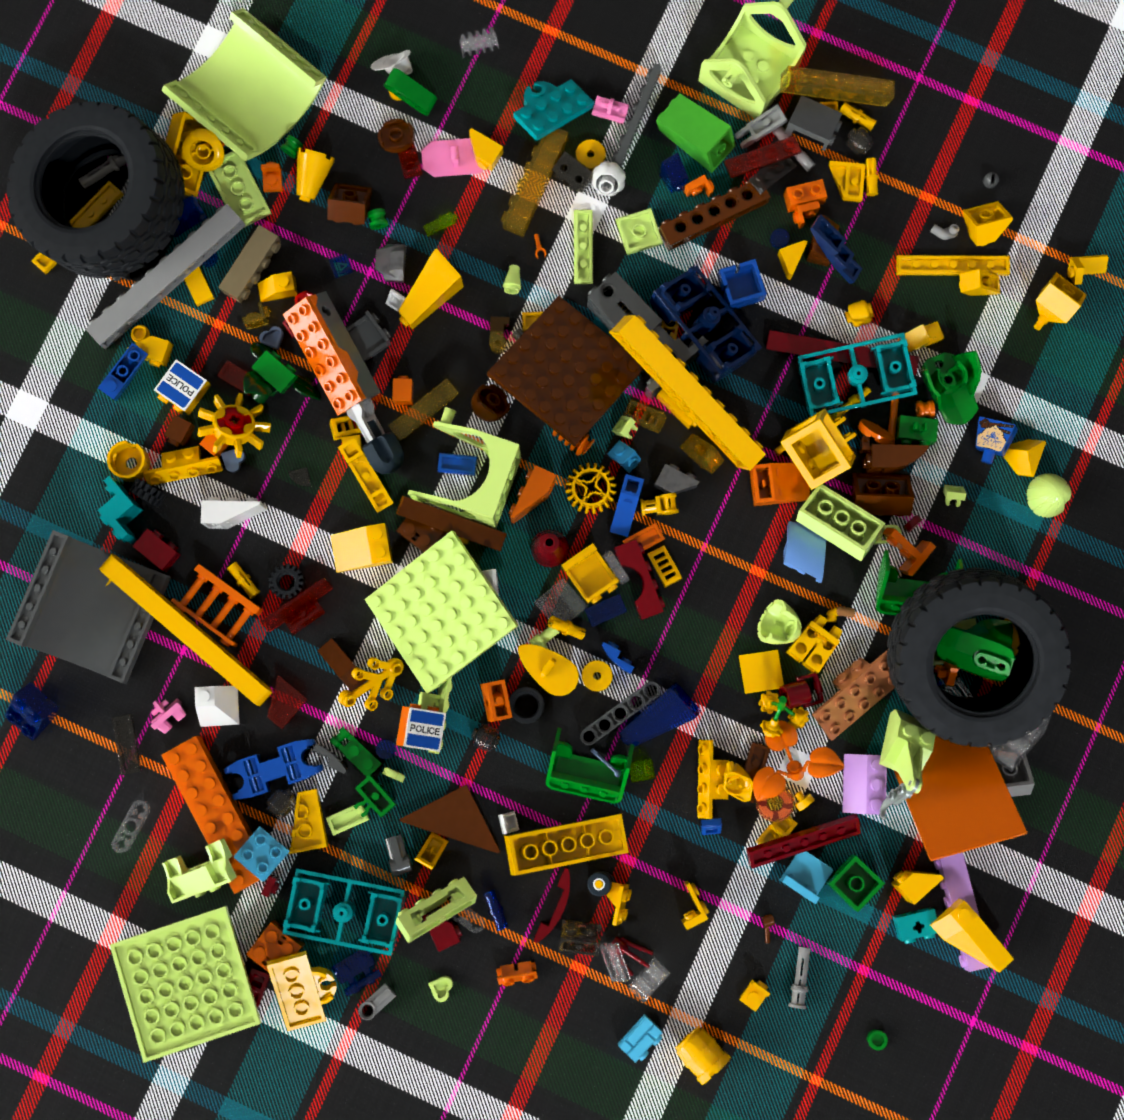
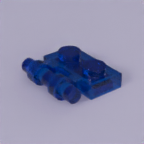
M358 950L331 967L340 984L346 981L349 982L350 986L344 989L347 996L359 993L361 988L368 984L372 985L376 982V979L382 976L379 969L374 972L370 970L369 967L376 964L370 952ZM364 972L366 977L356 981L354 976Z

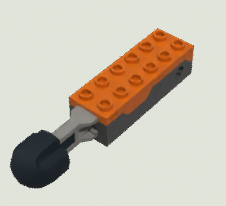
M303 291L297 294L294 299L295 305L286 311L283 316L336 414L339 416L347 413L348 417L356 422L367 442L362 450L372 468L381 474L394 473L403 464L404 453L393 432L385 434L374 413V403L371 399L381 392L326 291L318 294Z

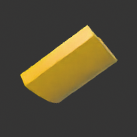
M778 650L739 655L745 694L775 690L784 685Z

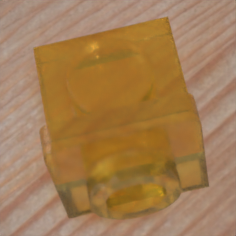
M258 302L260 313L252 312L242 318L247 330L269 324L268 318L271 316L268 306L264 307L262 302Z

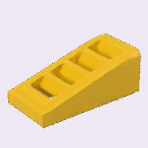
M348 416L333 418L329 423L334 440L361 434L358 426L354 429L353 420ZM346 422L348 423L349 430L347 431L344 424ZM340 424L342 432H338L337 425Z
M665 546L647 554L664 588L682 579ZM662 552L664 553V556L656 560L654 559V556ZM667 559V563L658 566L657 563ZM668 566L671 567L670 570H668V571L662 573V571H661L662 569H664V568H666V567H668ZM674 572L675 576L666 580L665 576Z

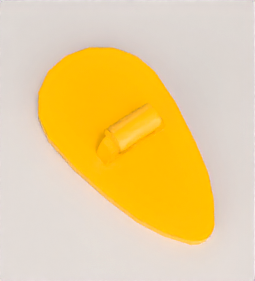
M522 644L518 647L519 657L524 667L548 693L554 696H564L570 694L576 688L579 673L576 666L569 659L538 645Z

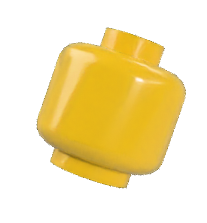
M865 300L850 304L848 312H845L847 322H852L854 327L871 323L872 317H874L871 304Z

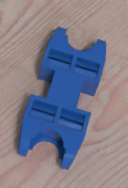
M315 739L294 741L279 746L277 749L280 757L265 762L261 761L260 754L238 760L224 769L225 775L237 773L244 779L243 787L238 790V793L232 795L233 800L252 798L271 791L268 782L286 776L290 785L309 779L323 771V764L318 766L308 765L304 760V753L310 749V746L316 744Z

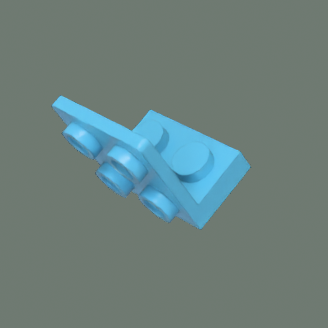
M259 826L234 855V858L259 880L264 882L290 851Z
M806 851L794 856L780 881L816 904L820 898L817 895L833 872V869Z

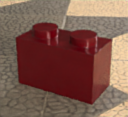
M147 528L133 547L162 571L167 572L181 555L177 552L178 547L171 541L166 543L162 539L164 536L156 529L151 531Z

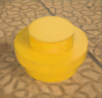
M137 325L131 331V338L136 343L150 336L149 329L144 325Z

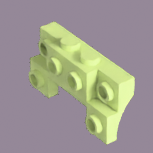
M224 838L205 847L210 861L187 869L180 855L162 863L168 881L167 894L172 904L194 895L198 898L207 893V890L214 892L221 888V885L229 883L237 877L229 861V858L233 855Z

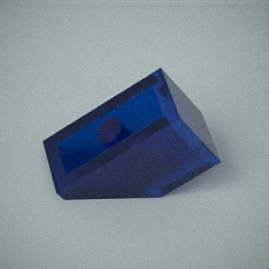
M678 153L661 163L659 176L671 194L675 191H682L688 182V175Z

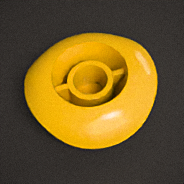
M196 129L190 132L183 141L182 155L186 163L192 168L210 172L218 169L223 164L224 148L212 131Z

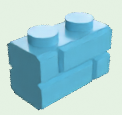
M644 1014L618 1042V1046L634 1062L638 1060L643 1061L649 1054L648 1049L651 1045L656 1046L662 1040L661 1034L663 1032Z

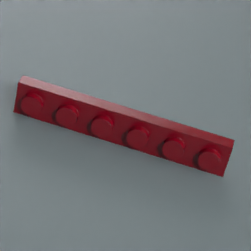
M856 814L849 815L746 848L749 866L753 869L861 834L859 817Z

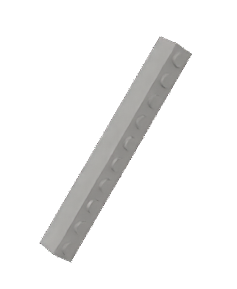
M228 204L219 207L214 216L206 219L197 231L191 232L183 243L176 245L172 253L164 256L155 268L149 269L140 281L134 282L131 285V289L121 294L112 306L106 307L98 318L91 320L88 327L85 328L86 331L106 350L183 282L189 274L200 267L246 226L245 223Z

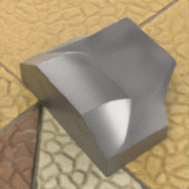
M387 244L383 248L376 249L375 269L383 275L385 282L404 283L406 244Z

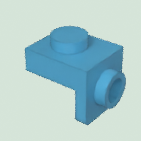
M620 440L607 453L611 459L623 466L628 473L637 467L641 461L636 451Z

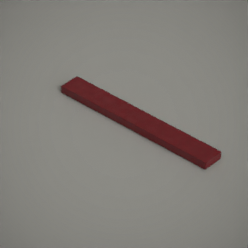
M769 330L766 349L795 355H805L850 344ZM862 346L854 348L857 365L877 369L873 351L870 352L871 348ZM848 349L812 357L822 359L823 357L833 356L834 359L831 361L851 364ZM909 355L913 375L916 376L920 357Z

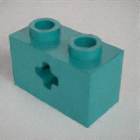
M931 907L892 916L898 940L904 941L905 944L916 942V938L924 937V939L936 937L935 934L937 932L930 924L937 917L935 909ZM916 922L920 924L918 930L913 929V926H916Z

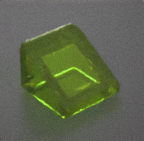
M652 759L631 762L630 774L632 782L655 778Z

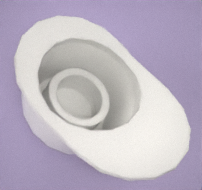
M405 50L379 58L371 64V69H385L390 74L392 69L396 68L406 75L411 74L413 70L408 57L411 51Z

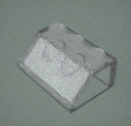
M1051 715L1047 719L1044 718L1042 720L1043 723L1032 732L1027 731L1024 737L1015 741L1008 740L1006 744L994 746L992 749L994 751V760L1010 772H1013L1045 734Z

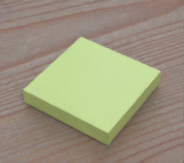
M651 208L615 220L627 255L663 244Z

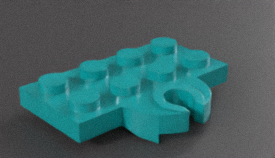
M572 79L558 87L545 81L534 82V89L539 91V93H534L531 87L528 86L524 92V107L513 112V118L538 141L594 108L595 102Z

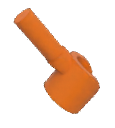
M534 234L537 249L535 257L539 259L537 255L539 251L544 252V257H546V250L542 248L539 235Z

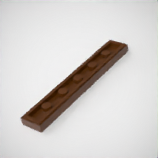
M402 496L396 512L397 515L447 533L455 531L457 536L500 552L507 533L406 496Z

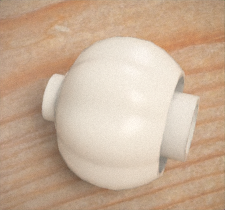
M604 161L593 169L591 185L600 195L614 196L624 189L626 175L619 164Z

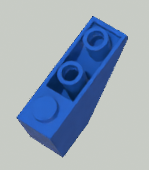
M132 342L99 385L98 389L117 401L136 375L148 353Z
M628 474L625 475L610 528L611 533L628 537L644 479Z

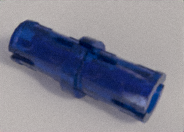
M495 890L483 893L489 909L488 914L492 916L496 930L501 931L509 927L502 911L503 906H500Z

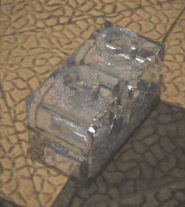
M656 957L648 963L650 968L645 967L628 986L629 990L643 1003L670 974V971Z

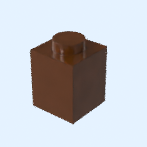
M174 415L164 435L172 445L178 447L180 444L185 447L195 426Z

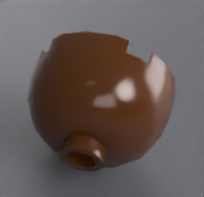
M482 384L473 394L471 406L478 418L485 422H494L506 415L510 409V402L507 403V395L501 388L494 384L489 386Z

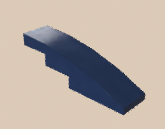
M821 214L818 215L810 228L817 244L849 284L854 283L863 268L852 259L854 253L844 244L847 239Z

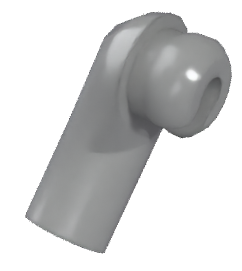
M934 224L930 232L942 240L956 237L960 228L956 224H951L950 227L943 229Z

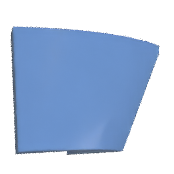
M789 521L787 525V541L783 550V564L796 569L803 575L807 573L816 578V582L822 583L826 539L798 522Z

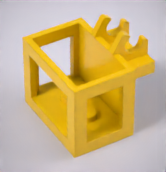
M826 409L787 430L781 440V444L811 490L850 469L856 457L847 443L857 436L856 433L848 432L842 435L837 426L846 420L845 416H838L832 420Z

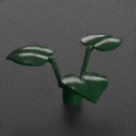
M254 342L250 346L253 356L257 359L266 350L270 352L274 350L260 342ZM248 371L244 376V393H252L253 399L258 403H265L269 396L274 397L279 392L276 389L273 391V386L256 372ZM297 375L299 377L293 382L294 389L304 396L320 401L321 395L314 382L307 377Z

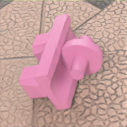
M597 96L592 115L624 124L629 104L615 101L614 98L607 99Z
M178 698L169 706H167L169 702L166 699L161 703L157 700L153 702L155 709L151 711V714L153 716L157 715L151 721V727L154 730L157 728L166 734L172 728V724L167 720L171 715L177 721L186 716V712Z

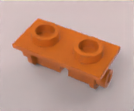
M531 961L517 963V971L514 969V964L496 968L497 976H501L497 977L499 985L511 986L514 985V982L522 981L523 983H529L534 981V979L538 978L537 972L533 971L536 970V963Z

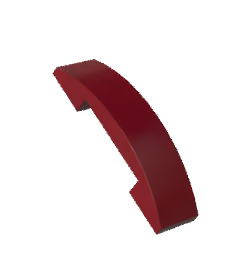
M567 867L564 868L557 884L558 887L564 889L549 924L541 921L533 940L535 943L541 941L553 930L564 912L570 890V873Z

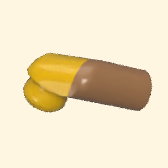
M839 606L828 610L826 613L827 622H836L837 616L853 618L855 609Z

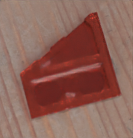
M278 676L267 717L278 727L284 729L308 699L285 679Z

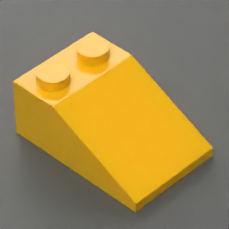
M385 523L364 526L330 535L336 573L393 563L388 528Z

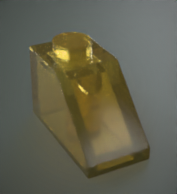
M692 434L680 446L692 460L711 474L725 461L713 445L695 434Z

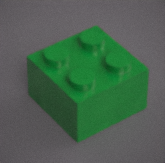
M853 854L826 881V884L856 912H859L885 884Z

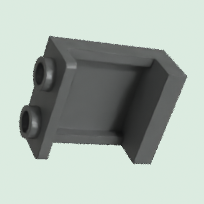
M801 95L784 133L791 136L794 130L824 143L822 150L825 151L827 146H832L836 135L833 134L834 131L838 132L842 121L839 120L842 113Z
M368 310L365 311V316L346 328L364 362H367L391 345L389 340L390 334L385 328H380L378 325L380 323L375 313L370 314Z

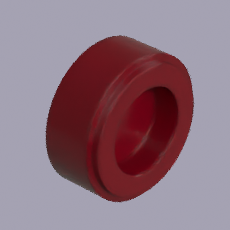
M915 515L904 525V529L908 533L911 532L922 522V519Z

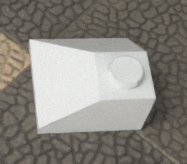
M234 686L195 687V708L200 727L240 724L237 688Z

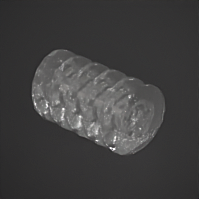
M490 27L489 33L484 28L482 35L478 30L475 31V36L468 32L467 38L464 33L461 34L459 43L463 58H465V52L472 56L473 50L477 55H479L480 49L486 53L487 47L493 52L495 45L499 50L496 32L493 27Z

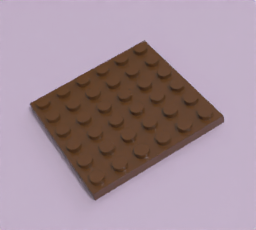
M558 296L487 372V376L575 447L644 369L619 343Z

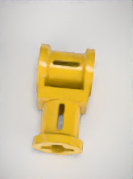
M663 494L655 496L653 500L644 501L640 499L641 515L645 516L648 513H657V515L679 513L675 501L677 494Z

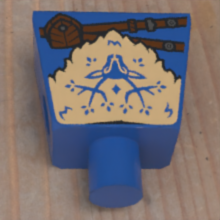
M979 417L975 445L977 450L983 452L981 462L992 464L995 455L1005 456L1018 430L1015 424Z

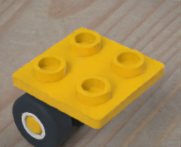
M605 871L592 874L587 883L589 891L595 896L606 895L616 907L612 925L622 924L627 918L628 909H625L626 902L630 901L632 892L629 889V884L615 883L613 876Z

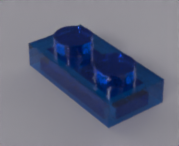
M620 594L584 609L592 627L627 612Z

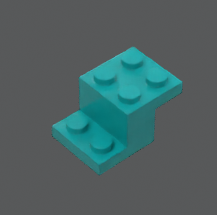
M108 476L103 480L107 485L105 489L114 497L98 509V512L101 514L99 518L105 525H109L114 529L111 532L118 540L121 539L124 543L127 541L133 544L138 539L126 525L140 514L143 509L119 481Z

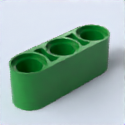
M393 68L384 83V87L423 115L428 116L437 101V97L399 69Z

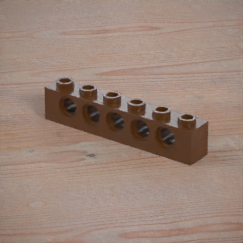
M752 178L739 188L737 186L731 188L723 196L719 194L706 204L704 202L698 204L690 212L683 211L677 218L663 221L659 228L660 235L668 251L768 204L770 195L761 178L756 180ZM748 194L751 196V199L746 200L742 195ZM732 202L735 207L729 208L725 203ZM715 210L718 212V215L712 216L709 211ZM699 218L702 222L696 224L692 219ZM682 226L685 231L679 232L676 230V227Z

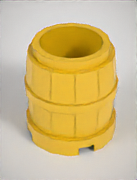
M699 1026L692 1030L675 1047L677 1055L684 1062V1065L697 1076L696 1079L701 1085L709 1081L715 1073L717 1074L731 1058L726 1051L723 1052L716 1040L706 1030L700 1029Z

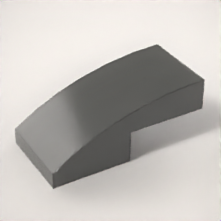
M315 744L312 751L329 758L328 767L343 774L348 773L349 770L337 755L326 747Z

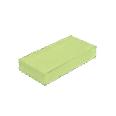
M361 805L358 809H355L351 806L326 817L333 836L370 820L368 814L364 818L361 816L365 812V807Z

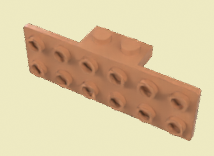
M887 650L871 664L861 657L854 661L850 667L832 681L839 691L812 713L831 741L895 688L887 665Z

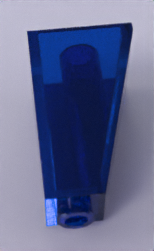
M675 682L619 733L621 735L620 738L627 746L632 744L635 747L694 720L702 710Z

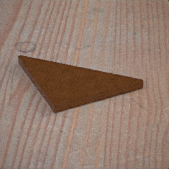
M467 784L399 819L400 822L495 853L500 852Z

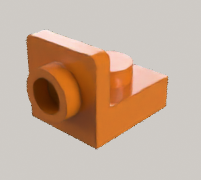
M276 162L262 164L263 191L265 193L283 192L280 164Z
M703 175L686 184L684 193L687 197L691 195L696 196L704 189L709 198L713 195L714 185L710 179Z
M819 201L796 206L792 216L794 223L798 224L799 229L803 228L805 224L804 216L805 218L816 216L820 209Z

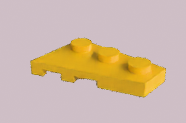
M318 789L298 792L289 854L328 847Z

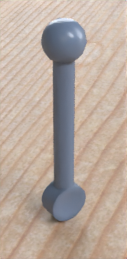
M593 748L590 750L614 772L615 777L621 776L620 770H616Z

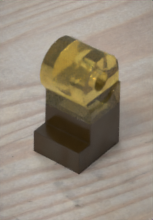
M491 316L489 343L492 352L495 354H502L506 350L504 331L505 328H510V317Z

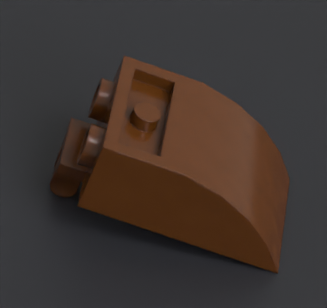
M864 435L860 439L859 453H865V457L862 459V468H865V473L870 474L899 472L920 458L930 445L872 444L870 446V438Z

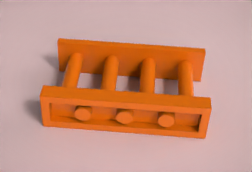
M198 564L194 569L198 572L196 581L181 601L172 598L171 602L183 613H188L221 637V643L227 647H230V645L237 647L238 643L232 639L250 615L256 614L260 616L263 609L204 566ZM209 580L214 584L212 586L213 590L198 610L193 612L187 605L202 584ZM224 591L229 595L227 598L229 600L210 624L202 616L219 593L222 594ZM238 603L245 606L243 608L244 612L227 635L218 630V626L233 606Z

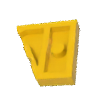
M829 161L830 171L843 201L862 202L866 164Z

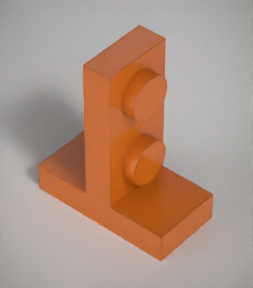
M887 527L883 532L887 537L886 541L890 545L896 546L900 550L899 553L906 558V561L899 568L905 575L913 576L936 548L932 542L924 540L915 548L902 534L893 528Z

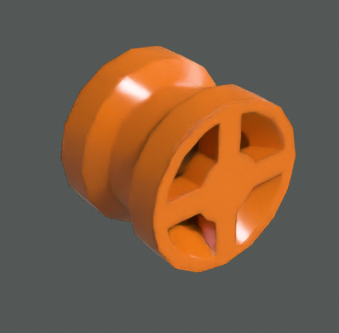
M917 401L916 416L934 419V401Z

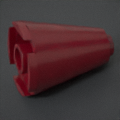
M552 529L539 532L531 543V554L534 560L543 567L551 568L558 566L565 561L569 552V545L565 536L559 531Z

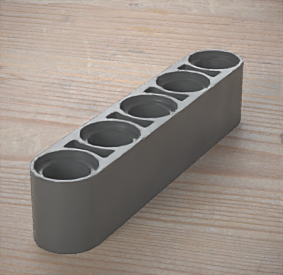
M656 682L646 683L586 727L580 734L581 741L585 745L596 743L656 699L661 692L660 686ZM649 685L656 687V695L649 696L646 688ZM632 697L640 698L641 705L638 708L631 705ZM622 708L625 710L626 715L623 719H618L615 716L616 709ZM603 719L608 720L610 723V728L606 731L601 730L599 727V722ZM586 731L594 733V740L592 742L584 740L583 735Z

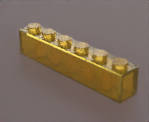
M789 65L782 72L780 92L883 107H886L894 99L895 91L894 80Z
M558 128L541 138L538 146H534L531 156H533L532 160L526 163L524 168L525 175L523 179L520 178L516 186L518 190L515 195L512 194L509 200L508 212L504 211L502 215L503 229L524 237L567 144L569 132Z

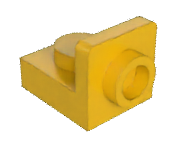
M752 980L739 1000L756 1012L766 996L769 997L770 995L769 991H767L768 986L760 980L758 982Z

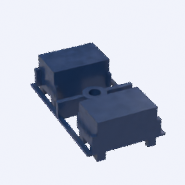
M693 265L685 273L670 282L666 281L653 291L654 293L649 300L650 304L667 325L673 321L679 323L685 331L680 340L684 341L690 337L698 347L700 355L696 362L714 384L744 365L762 348L698 266ZM696 273H698L699 276L703 279V281L707 284L706 286H705L704 283L701 281V279L697 276ZM712 291L724 308L721 310L714 306L705 308L694 321L693 327L688 329L679 317L699 306L702 301L706 303L712 296L710 294ZM728 311L739 326H733L727 335L716 342L713 341L708 346H702L693 334H709L718 324L720 318ZM743 331L747 334V336H748V337L751 339V341L754 343L753 345H752V343L748 340V338L744 335Z

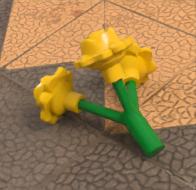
M768 690L766 694H761L758 705L761 706V711L772 714L775 711L776 714L772 717L771 721L763 720L760 724L765 736L774 738L783 733L778 724L779 715L783 710L790 714L788 715V723L796 730L799 727L803 728L805 723L809 721L807 717L809 712L805 711L803 707L794 708L793 710L789 709L786 706L787 698L785 696H780L777 699L778 694Z

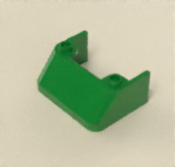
M889 550L884 551L878 572L876 610L881 614L896 616L897 613L901 612L900 608L909 596L912 597L914 595L913 592L921 585L930 582L898 578L897 568L890 565ZM958 559L955 570L963 569L961 559Z
M558 728L547 773L546 786L552 790L613 804L619 803L622 800L629 775L634 745H630L628 756L614 755L611 757L610 764L622 773L620 777H615L614 772L602 761L573 755L572 746L567 742L559 741L562 728Z

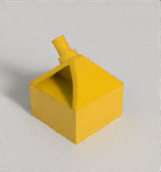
M1056 272L1036 299L1039 317L1034 328L1040 331L1044 324L1046 325L1048 322L1067 323L1081 307L1087 295Z

